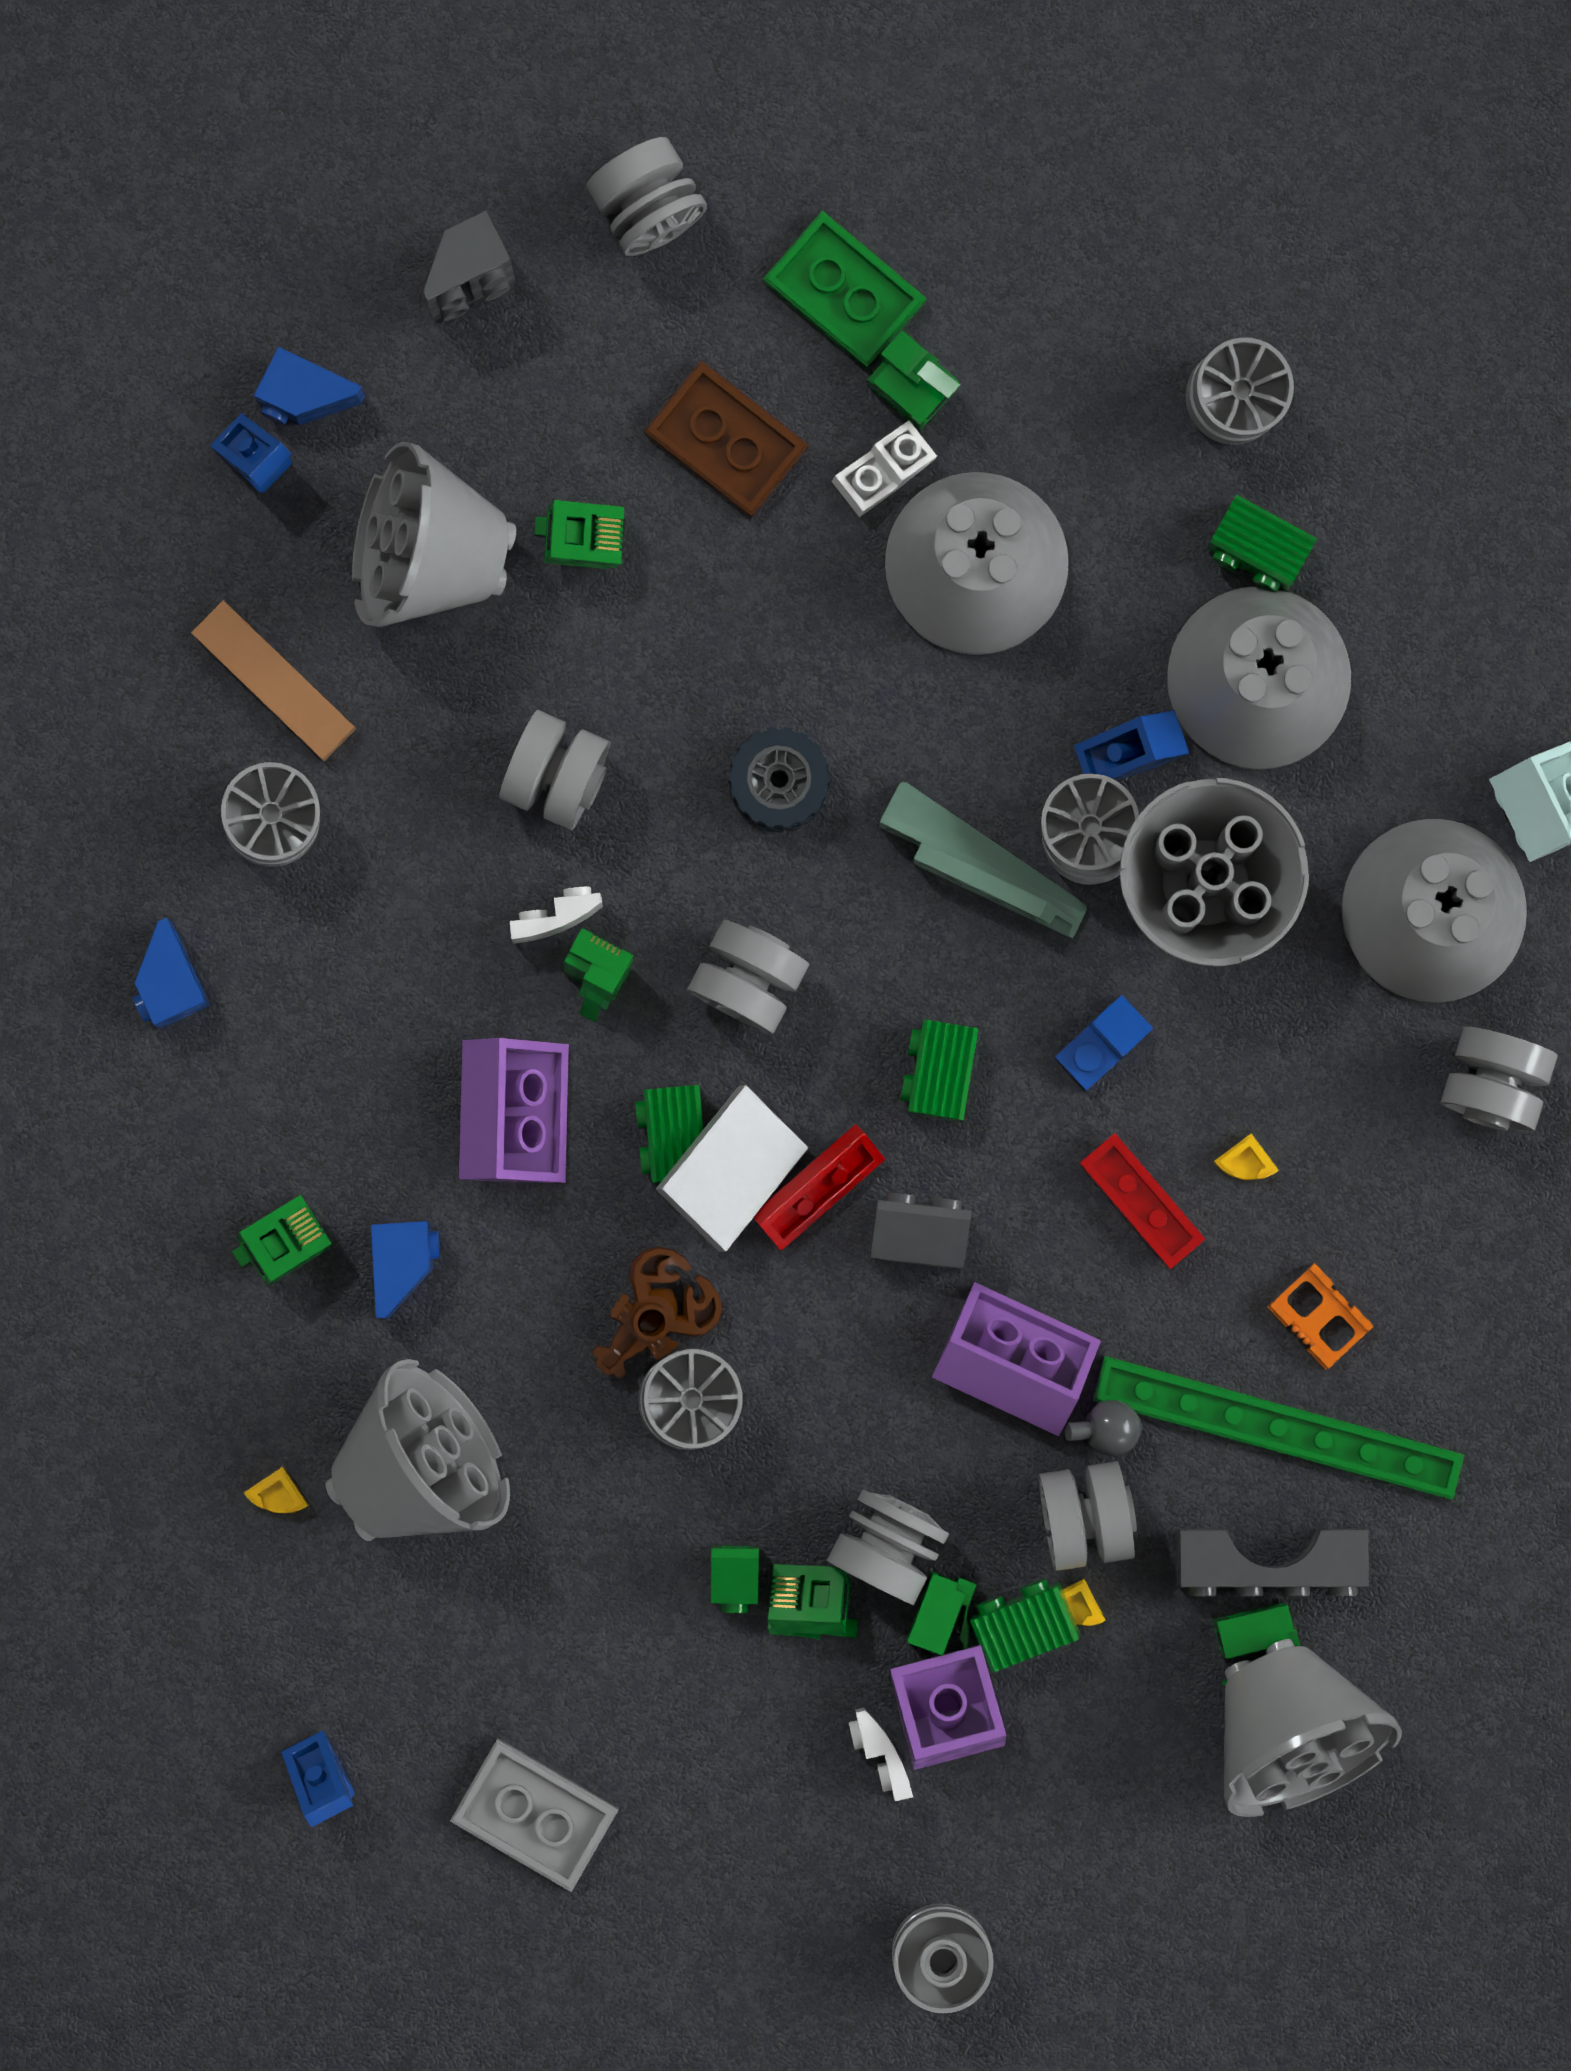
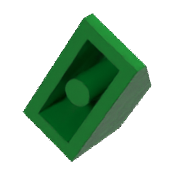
M713 1545L711 1548V1603L720 1604V1612L748 1613V1604H758L759 1546Z

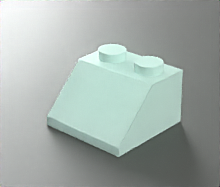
M1571 741L1532 756L1489 779L1494 788L1496 800L1500 807L1504 809L1515 831L1516 841L1525 852L1529 862L1571 844Z

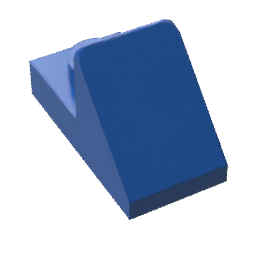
M242 413L210 445L219 456L261 493L265 492L292 463L289 457L291 455L290 451L280 441Z
M1121 995L1056 1055L1054 1059L1086 1092L1139 1043L1153 1027Z
M323 1730L281 1752L301 1810L311 1827L354 1806L351 1800L354 1796L353 1787Z

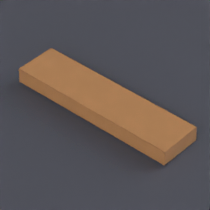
M224 600L191 632L206 649L324 762L356 730L354 725Z

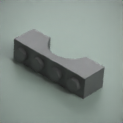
M1176 1529L1177 1586L1188 1587V1596H1216V1587H1235V1596H1263V1587H1282V1596H1310V1587H1328L1330 1596H1356L1357 1587H1369L1368 1530L1316 1529L1303 1553L1294 1560L1278 1566H1261L1246 1559L1234 1546L1227 1530Z

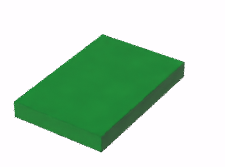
M824 211L820 212L763 278V283L866 370L920 310L927 299Z

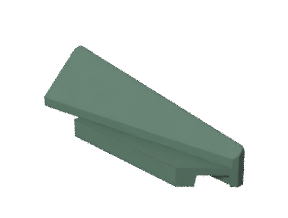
M907 782L899 784L880 820L879 828L919 846L912 864L1073 940L1087 911L1085 903Z

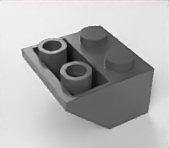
M487 211L473 216L445 230L423 291L433 321L442 317L445 321L458 318L469 310V304L483 297L486 301L499 298L510 290V284L516 282L511 259Z
M888 1193L886 1201H877L870 1259L960 1270L964 1268L972 1211L961 1210L962 1201L934 1198L932 1206L915 1204V1195Z

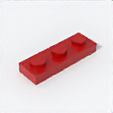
M855 1124L759 1209L753 1219L782 1251L879 1166L885 1158L861 1128Z
M1116 1133L1079 1163L1169 1270L1206 1240Z

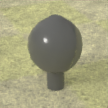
M1106 1400L1091 1408L1085 1421L1067 1422L1064 1427V1433L1067 1441L1087 1440L1088 1444L1096 1452L1106 1456H1119L1129 1452L1136 1445L1141 1435L1143 1424L1135 1410L1127 1403L1119 1400Z

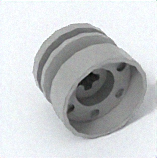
M666 137L650 139L623 152L602 166L591 176L586 184V190L601 215L609 216L620 213L610 225V230L615 237H622L619 244L625 256L633 257L669 243L691 227L707 210V203L702 195L693 194L696 190V185L692 179L684 178L673 181L682 171L683 163Z
M862 1489L857 1500L876 1510L871 1519L853 1510L851 1511L849 1517L862 1527L865 1532L862 1538L840 1533L827 1561L872 1586L914 1605L927 1577L914 1567L911 1562L914 1556L936 1561L939 1554L921 1545V1542L925 1535L944 1544L949 1533L944 1531L930 1515L889 1494L870 1493Z

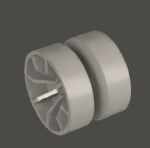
M1247 337L1228 340L1213 349L1192 371L1186 387L1188 413L1195 426L1214 441L1230 445L1253 441L1276 425L1286 414L1293 397V375L1286 359L1272 345L1259 339Z
M536 710L527 724L512 756L500 789L499 799L528 811L535 805L542 791H547L549 786H551L544 806V819L573 830L585 808L590 809L600 789L607 769L604 767L611 741L582 729L573 738L568 749L565 750L561 747L566 734V722Z
M266 762L246 768L230 782L222 799L221 818L225 835L230 845L241 857L256 865L278 867L296 861L313 845L320 825V806L314 787L302 773L285 764Z
M1100 774L1077 775L1058 785L1046 800L1041 818L1043 849L1052 867L1068 880L1087 885L1101 884L1119 876L1123 847L1132 825L1139 816L1134 798L1118 781Z
M723 919L709 948L718 957L731 964L733 968L727 967L723 969L713 964L700 963L687 991L717 1010L755 1029L773 1035L787 1007L780 999L767 991L769 986L772 985L785 991L796 992L810 964L790 951L788 944L773 935L750 925L746 928Z
M1463 1027L1454 1057L1462 1064L1477 1070L1476 1075L1450 1073L1440 1104L1463 1114L1464 1119L1486 1127L1508 1131L1510 1128L1525 1132H1535L1544 1102L1536 1095L1518 1087L1522 1086V1084L1548 1086L1558 1055L1547 1048L1510 1035L1476 1027Z
M687 1349L675 1352L661 1359L648 1371L639 1390L638 1405L642 1421L654 1438L664 1445L675 1449L694 1450L717 1443L733 1429L741 1413L743 1396L739 1379L726 1361L716 1354L705 1350Z
M1118 1461L1087 1466L1085 1472L1086 1499H1084L1083 1493H1078L1074 1476L1069 1469L1038 1474L1045 1530L1055 1572L1085 1567L1088 1539H1094L1098 1555L1103 1563L1135 1558L1133 1532L1137 1531L1134 1504L1130 1487L1124 1485Z
M950 1904L926 1905L907 1916L896 1931L891 1953L895 1977L906 1997L920 2008L935 2013L957 2012L975 2003L987 1989L993 1973L992 1949L983 1927L966 1910Z

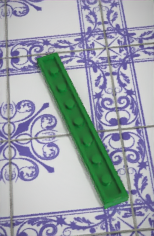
M1107 1356L1103 1357L1092 1401L1098 1403L1106 1400H1119L1130 1405L1136 1413L1451 1500L1454 1498L1465 1456L1461 1453Z

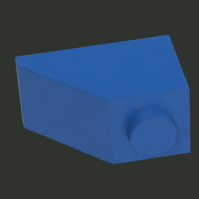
M278 347L254 397L258 405L263 407L260 413L270 420L282 425H286L288 420L302 425L360 405L365 395L360 385Z
M1175 710L1140 716L1074 745L1083 774H1100L1114 780H1120L1154 769L1189 754Z
M168 918L158 921L135 980L139 995L134 996L133 1000L144 1022L152 1020L153 1025L160 1029L210 1006L173 922Z
M427 1221L371 1225L376 1318H390L433 1270L432 1259H440L439 1231H431L430 1223Z

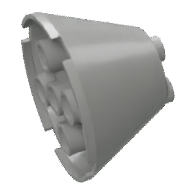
M400 442L394 445L385 455V460L391 462L384 475L374 474L362 506L355 537L352 581L361 583L362 600L355 599L354 601L361 621L366 625L383 627L485 601L491 594L500 596L507 580V573L503 568L507 550L513 547L516 538L515 524L507 522L502 511L419 445L409 442Z
M984 472L961 473L943 478L927 486L916 494L902 509L891 529L885 554L886 581L897 610L900 611L905 620L921 637L938 647L955 653L967 655L993 654L1023 643L1024 640L1035 634L1051 618L1059 605L1067 582V545L1055 515L1048 505L1032 490L1015 480L997 474ZM975 551L985 553L984 558L975 557Z
M1261 587L1240 588L1221 594L1208 601L1184 624L1174 642L1168 661V696L1171 707L1176 712L1179 724L1187 736L1196 745L1198 744L1209 754L1220 759L1219 761L1244 769H1275L1298 762L1309 756L1335 731L1344 715L1350 696V661L1345 644L1336 627L1311 602L1301 596L1281 589L1276 593ZM1257 665L1266 667L1271 672V675H1268L1266 668L1258 669Z
M1227 778L1188 781L1168 789L1156 797L1140 813L1132 825L1123 847L1120 863V881L1123 897L1132 919L1142 933L1167 954L1189 963L1204 966H1227L1241 963L1264 953L1274 946L1290 930L1298 918L1309 885L1305 843L1290 814L1281 804L1264 791L1250 784ZM1208 871L1214 873L1216 876L1213 880L1214 885L1206 883L1202 875L1204 876Z
M1423 819L1392 828L1374 840L1362 852L1353 865L1345 883L1341 904V917L1345 938L1348 940L1359 965L1371 979L1386 990L1403 998L1418 1002L1443 1003L1459 1000L1479 992L1495 981L1506 970L1522 942L1526 926L1527 908L1524 888L1517 869L1504 850L1495 841L1477 829L1463 823L1444 819ZM1435 898L1444 902L1447 908L1446 913L1441 911L1442 903L1435 900Z
M401 1360L384 1371L333 1462L332 1478L326 1481L328 1495L335 1503L343 1506L349 1517L354 1521L357 1533L366 1541H371L376 1537L389 1538L484 1530L501 1521L508 1510L510 1500L509 1479L504 1478L501 1480L495 1460L502 1456L487 1423L470 1399L452 1380L437 1369L428 1373L418 1368L419 1362L417 1360Z
M1284 1639L1272 1644L1267 1648V1655L1252 1662L1245 1660L1235 1663L1225 1671L1228 1681L1225 1685L1224 1800L1228 1810L1238 1816H1262L1264 1814L1263 1806L1280 1802L1284 1810L1292 1809L1336 1791L1364 1775L1383 1761L1379 1751L1388 1743H1390L1392 1748L1396 1747L1402 1736L1401 1728L1391 1714L1312 1650L1303 1646L1295 1647L1291 1639Z

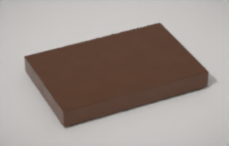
M703 361L698 363L644 430V434L751 519L809 446Z

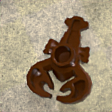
M656 1246L642 1250L632 1260L629 1279L632 1284L635 1300L631 1303L626 1294L620 1296V1300H617L610 1316L620 1322L621 1325L612 1337L609 1347L595 1345L592 1351V1355L596 1357V1366L607 1376L614 1374L618 1379L624 1376L626 1372L623 1362L642 1352L645 1348L658 1360L663 1358L664 1355L671 1353L672 1349L677 1348L678 1343L666 1336L668 1332L689 1337L706 1335L718 1323L722 1312L720 1295L711 1282L702 1275L697 1274L694 1276L702 1293L699 1299H695L693 1295L694 1288L689 1284L684 1291V1315L677 1314V1298L673 1290L668 1288H651L650 1283H671L681 1278L677 1272L666 1271L665 1267L667 1265L679 1266L687 1272L690 1270L691 1266L688 1261L675 1250Z

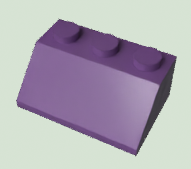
M506 1038L462 1040L460 1180L566 1183L569 1044Z
M974 1282L942 1351L932 1378L1059 1436L1079 1399L1101 1340Z

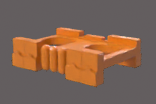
M1313 1263L1266 1308L1285 1328L1290 1325L1292 1326L1290 1328L1291 1332H1297L1296 1337L1302 1339V1344L1309 1345L1306 1349L1307 1352L1324 1370H1327L1369 1332L1373 1325L1355 1306L1350 1308L1346 1299L1331 1287L1333 1282ZM1303 1282H1309L1322 1296V1302L1306 1317H1301L1287 1301L1288 1296ZM1335 1316H1341L1354 1330V1336L1338 1351L1331 1350L1319 1336L1320 1330Z

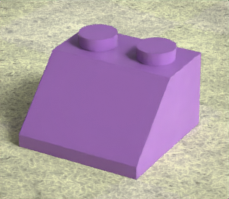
M981 1645L890 1669L900 1720L914 1770L1005 1745L1007 1735Z

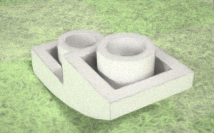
M909 420L874 444L871 451L835 475L832 483L856 514L861 517L936 459L937 455Z
M591 887L564 889V897L554 898L556 916L547 917V910H531L520 912V920L510 921L511 940L514 944L534 941L563 932L581 923L603 907L601 894H591Z
M865 1708L855 1709L857 1720L849 1722L854 1750L864 1748L866 1759L884 1755L886 1762L877 1764L883 1792L892 1790L895 1801L912 1798L913 1794L904 1766L885 1730Z

